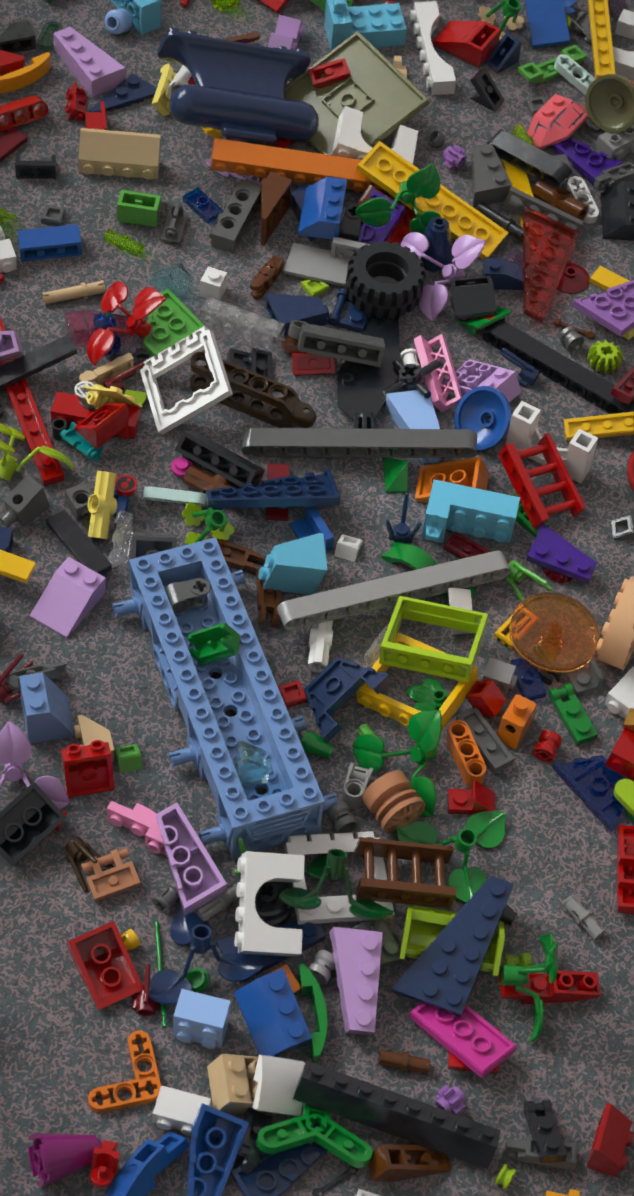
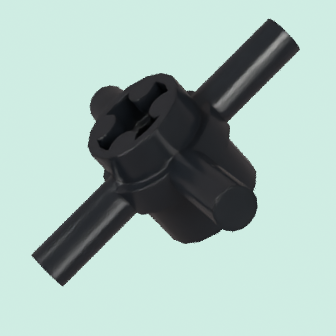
M398 358L394 359L392 364L399 371V381L383 390L385 397L389 393H396L404 389V391L417 390L425 399H429L431 392L424 386V376L440 367L438 360H434L420 369L416 364L404 365Z

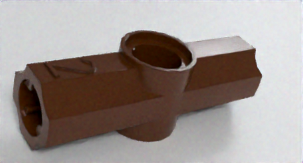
M539 180L533 186V196L582 221L588 215V205L572 197V193L569 190L555 188L542 180Z
M194 466L189 467L183 478L184 484L206 494L207 490L232 487L223 476H211ZM231 508L237 512L242 511L235 508Z

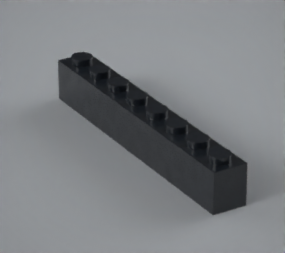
M309 1061L305 1062L293 1099L485 1169H488L498 1147L500 1130Z

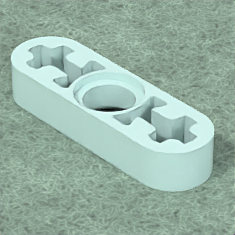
M562 54L557 57L554 63L555 70L586 96L587 90L595 78L568 55ZM573 74H578L582 78H576Z
M144 487L143 499L184 505L193 502L195 505L206 506V494Z

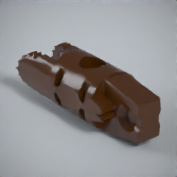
M273 256L254 277L250 284V288L253 290L251 295L254 299H260L280 275L285 265L283 258Z

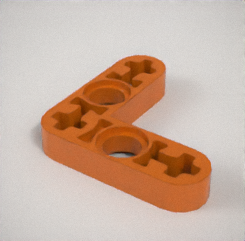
M135 1031L128 1038V1049L135 1080L93 1089L88 1095V1106L93 1112L105 1113L157 1101L161 1083L151 1039L146 1032ZM139 1038L141 1039L142 1042H144V1043H143V1052H144V1054H140V1055H139L138 1045L135 1044V1043H136V1039H139ZM142 1061H147L151 1064L152 1068L148 1072H141L137 1068L138 1064ZM147 1085L156 1088L152 1095H149L148 1091H144ZM135 1087H138V1092H140V1098H136ZM121 1090H128L131 1092L132 1097L127 1101H122L117 1095ZM110 1092H113L115 1103H111ZM101 1095V1098L105 1099L103 1100V1105L93 1102L96 1100V1096Z

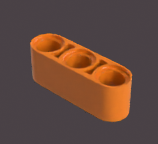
M454 720L449 724L446 743L466 786L472 788L474 781L483 784L486 764L467 723L461 720Z

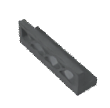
M511 187L502 206L572 241L575 240L584 222L514 187Z

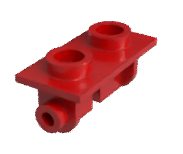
M75 81L73 86L67 89L65 96L68 99L65 107L67 121L71 117L77 121H82L85 118L86 91L81 87L78 88L77 81Z

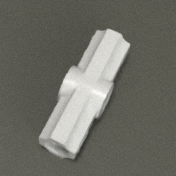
M333 620L315 624L310 630L308 669L312 670V672L321 673L328 666L329 650H331L333 638Z

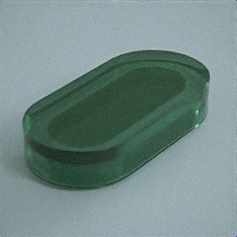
M51 21L44 25L37 39V46L40 50H54L53 33L63 29L59 22Z

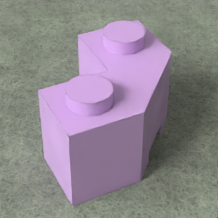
M279 15L275 33L271 32L268 47L278 48L279 46H285L288 50H297L300 36L303 37L306 26L303 25L304 21Z

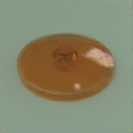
M554 592L531 595L519 603L510 620L509 632L513 646L522 658L539 669L555 673L575 671L586 665L596 652L595 649L599 642V628L594 616L582 603L567 595Z

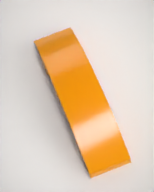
M47 52L32 58V65L0 76V93L24 88L43 77L51 68L50 53Z

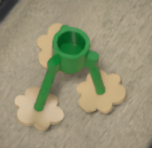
M502 0L492 10L490 7L486 8L485 6L479 8L478 16L481 21H486L492 25L494 20H496L495 12L502 8L504 20L499 27L501 29L499 42L505 35L502 32L505 26H508V29L511 31L521 29L523 26L524 18L518 16L522 8L518 0Z

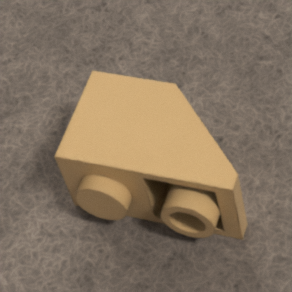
M78 715V725H74L76 739H81L82 745L80 746L90 745L94 740L108 742L112 762H114V747L110 730L83 715Z

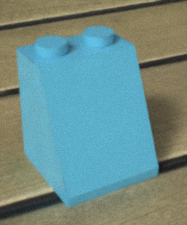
M317 533L275 545L271 553L267 554L264 566L259 569L258 576L259 580H262L264 590L274 589V591L281 590V592L314 594L327 572L324 534Z

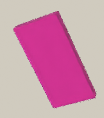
M422 1003L409 1013L410 1019L480 1078L486 1076L516 1052L517 1046L468 1005H466L462 1018Z

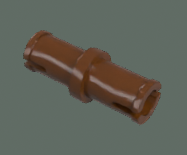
M383 1049L380 1050L378 1065L398 1068L400 1072L408 1070L424 1073L425 1075L429 1073L431 1062L429 1058L411 1056L409 1052L401 1054Z

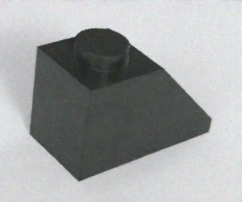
M29 20L9 24L0 35V50L18 53L36 49L35 34Z

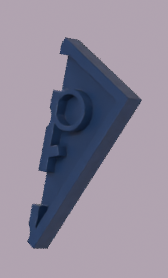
M132 73L100 101H104L105 111L115 107L120 109L133 103L143 102L144 98L154 96L157 87ZM100 101L89 112H101Z

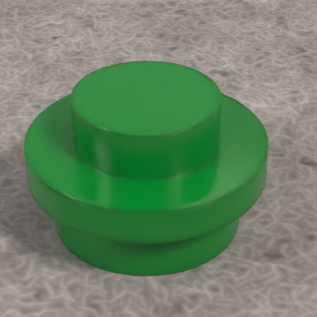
M195 968L189 971L186 981L191 983V991L201 993L209 987L210 975L206 970Z

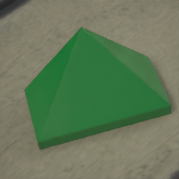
M383 458L386 493H406L408 491L407 459Z

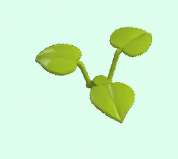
M0 423V432L10 437L9 445L0 440V450L3 451L0 461L1 478L10 481L15 470L20 472L21 468L38 452L64 462L73 471L74 466L65 454L47 446L37 447L18 465V459L11 456L10 453H15V449L12 448L15 438L24 441L25 436L19 430Z

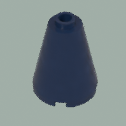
M434 217L429 221L423 233L429 242V247L424 254L443 265L452 264L454 256L451 253L453 244L449 223L442 217ZM421 257L425 270L437 272V270L442 269Z

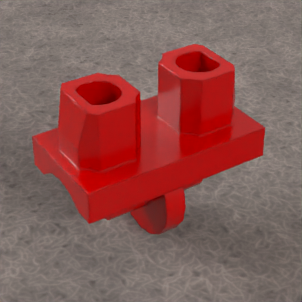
M103 1140L101 1148L94 1147L90 1183L98 1188L110 1187L117 1176L120 1152H117L118 1143Z

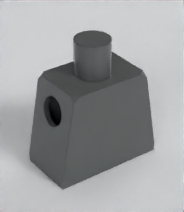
M27 474L4 499L7 512L0 517V521L7 528L15 521L25 527L50 506L43 486Z

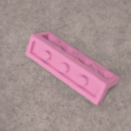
M440 334L430 341L425 340L421 335L414 338L421 367L428 365L434 360L440 362L441 359H444L446 361L442 369L438 368L424 376L427 388L431 392L432 404L441 412H445L459 404L462 398L445 336ZM441 343L438 353H434L432 347ZM445 375L450 376L447 386L442 384ZM450 391L455 392L456 397L447 402Z

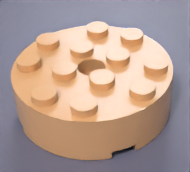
M631 576L629 580L625 579L620 589L621 592L617 593L613 603L615 607L608 618L609 622H605L601 632L604 639L600 638L595 649L599 661L622 670L626 668L634 651V576Z

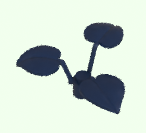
M182 907L172 921L170 936L180 946L191 944L183 973L180 976L173 970L157 972L150 981L149 997L157 1003L172 1005L177 1004L181 989L191 991V983L184 979L187 976L195 952L203 954L211 949L215 959L220 962L218 973L230 982H242L251 978L262 970L263 965L252 954L238 953V948L234 947L226 948L221 957L215 947L216 943L211 941L212 931L207 920L202 921L198 914L193 911L185 916Z

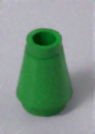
M305 731L301 740L305 753L328 759L335 747L313 731Z

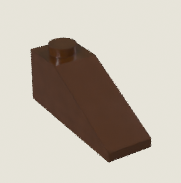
M382 1144L372 1152L368 1164L371 1181L395 1182L451 1171L448 1155L421 1145Z

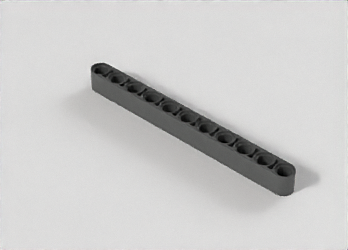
M247 428L243 431L242 453L248 456L252 454L253 456L472 458L477 454V433L468 429Z

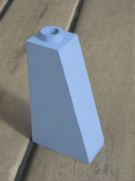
M417 390L386 395L385 408L399 429H440L431 397L425 399ZM420 458L423 463H438L444 460V458Z

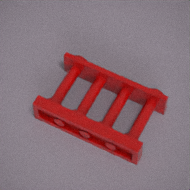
M546 433L537 443L538 446L518 451L514 444L510 443L505 445L498 454L534 530L539 529L542 523L545 524L550 519V515L570 510L575 518L586 508L583 498L579 495L557 450L556 443L552 440L549 433ZM543 454L546 465L529 470L525 468L521 459ZM551 472L556 483L536 489L530 478ZM561 491L565 502L546 508L543 506L539 497Z

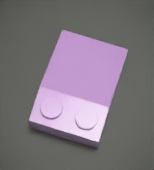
M68 557L54 573L31 612L30 618L67 639L105 594L106 578Z

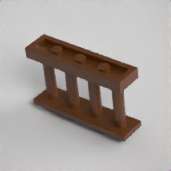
M359 837L354 854L364 855L365 878H360L355 891L356 899L451 908L456 897V887L445 885L444 864H448L454 851L453 847L442 844L432 845ZM374 857L388 858L389 880L375 879ZM397 859L411 860L412 883L398 881ZM421 861L435 863L436 885L422 883Z

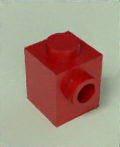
M493 680L476 681L465 696L472 707H477L483 716H496L507 700Z

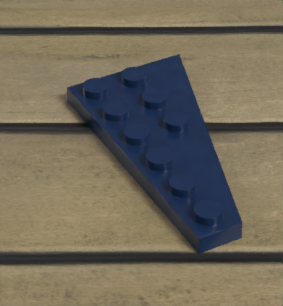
M327 469L323 470L321 475H314L313 472L305 473L303 478L287 476L264 480L262 485L258 486L247 483L243 484L241 489L224 487L207 490L206 502L207 507H211L214 510H222L224 508L242 510L248 507H256L258 509L278 507L286 509L293 506L310 508L311 506L330 508L340 505V496L331 470Z
M490 876L391 988V992L462 1018L513 890V883Z

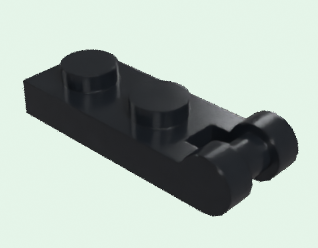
M542 1100L541 1103L525 1101L523 1105L524 1115L540 1163L566 1162L567 1152L552 1112L551 1101Z

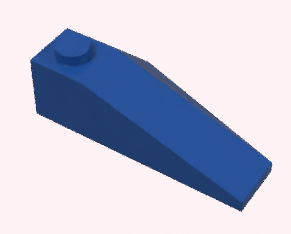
M201 1103L191 1130L187 1196L222 1195L249 1122Z

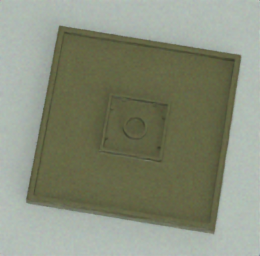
M358 31L313 64L304 74L299 75L287 84L285 88L286 99L306 102L316 110L319 117L318 129L315 135L307 140V142L319 154L332 155L338 118L345 106L363 112L361 135L364 141L373 148L379 141L381 142L398 129L400 125L406 123L430 104L429 99ZM345 58L351 75L349 78L321 89L313 87L308 69Z

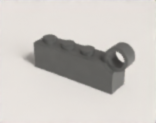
M292 320L290 322L288 335L298 340V351L381 367L385 351L383 338L308 324L300 320Z

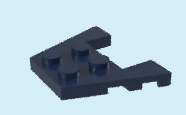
M336 657L304 688L310 707L314 711L316 724L320 728L321 737L328 743L342 729L331 715L355 694L364 683L378 694L393 679L385 672L379 673L373 668H364L357 663Z

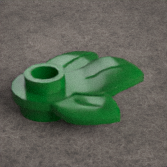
M425 679L423 685H414L406 691L407 696L416 702L413 708L421 712L439 710L450 695L434 679Z

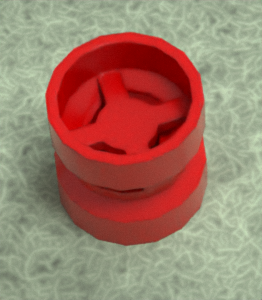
M543 730L538 739L539 743L534 747L533 755L540 761L550 763L555 760L556 750L560 748L562 738L556 732Z

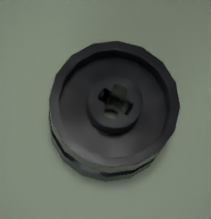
M270 881L265 882L258 889L255 897V908L261 920L269 926L287 923L291 918L294 907L282 901L279 895L283 890L293 887L292 883Z

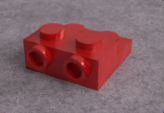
M94 740L90 745L70 744L66 749H61L68 798L115 790L112 756L108 742Z

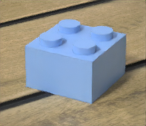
M181 989L173 1016V1036L177 1037L181 1042L190 1043L194 1041L201 1043L202 1046L209 1049L222 1048L229 1024L231 1001Z

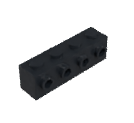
M194 430L183 431L175 451L182 454L183 458L192 462L195 461L200 464L201 468L223 476L228 482L235 483L239 489L243 487V484L247 483L258 486L265 472V469Z

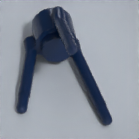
M502 348L500 355L522 368L519 373V377L522 378L521 380L518 379L519 384L524 387L528 384L533 386L540 370L527 364L507 349Z
M408 492L405 493L401 522L392 529L390 521L386 520L389 533L388 539L405 544L413 542V537L422 525L421 522H418L410 533V528L405 524L409 502Z

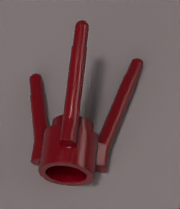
M142 362L109 380L103 381L104 387L110 389L113 386L124 390L122 381L135 375L138 369L145 366V363Z
M22 653L0 676V703L5 701L6 704H9L14 699L21 697V692L12 694L14 688L11 684L5 682V678L24 657ZM28 662L21 669L31 667L33 662Z
M149 963L145 965L144 991L140 992L138 997L137 993L131 995L132 1009H136V1014L141 1016L155 1015L156 1010H160V1003L153 1001L149 997Z

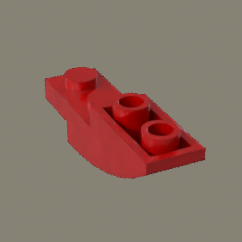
M558 970L554 984H550L549 974L529 973L528 984H523L522 986L539 994L543 1003L576 1002L601 996L598 972ZM501 972L499 981L502 999H519L521 1004H534L532 996L522 991H515V986L502 985Z

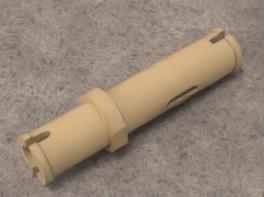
M101 280L88 284L83 282L78 286L42 292L44 304L47 305L82 297L87 299L88 296L105 293L106 289L104 281Z

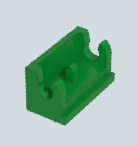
M224 622L188 634L189 642L196 649L190 648L188 650L190 655L198 661V664L203 666L238 655L241 635Z

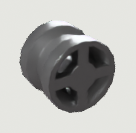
M573 325L563 329L558 337L561 343L566 344L565 347L569 352L580 348L585 341L583 335L578 334L577 328Z

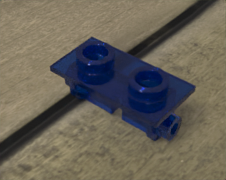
M111 310L103 315L102 313L94 314L93 323L95 331L99 328L104 330L108 327L116 328V319L112 316ZM113 332L115 336L114 344L105 356L110 354L114 356L121 351V340L116 332Z

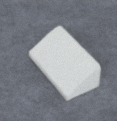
M448 588L449 606L472 610L471 590ZM452 629V635L471 633Z

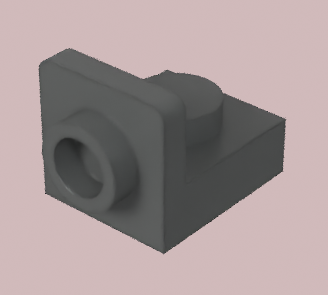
M595 660L590 662L587 669L567 675V680L572 684L576 696L601 689L605 678L602 668L598 667Z

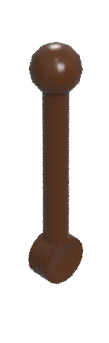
M560 319L554 320V325L557 327L562 326L566 328L571 326L563 323ZM577 328L578 333L586 336L587 339L594 338L595 334L592 331L585 332Z

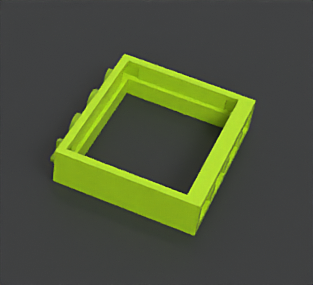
M399 596L380 647L379 664L470 682L486 632L488 614ZM403 619L476 633L468 658L394 643Z

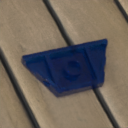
M603 755L592 756L589 759L577 758L573 762L568 763L554 762L552 768L601 823L612 832L624 809V806L614 796V788L616 783L624 778L618 772L605 766L607 759Z

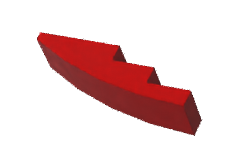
M618 825L617 913L634 914V826Z

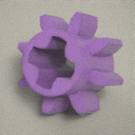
M457 145L447 147L442 155V158L445 160L443 165L453 170L455 168L460 169L467 159L463 155L465 150Z
M445 1085L437 1092L436 1098L438 1100L435 1101L437 1108L456 1115L464 1112L466 1107L464 1103L467 1100L464 1093L458 1087L454 1086L449 1089Z

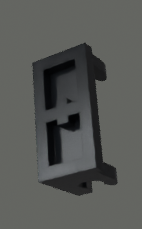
M16 154V178L56 179V155L52 154V161H20V154Z

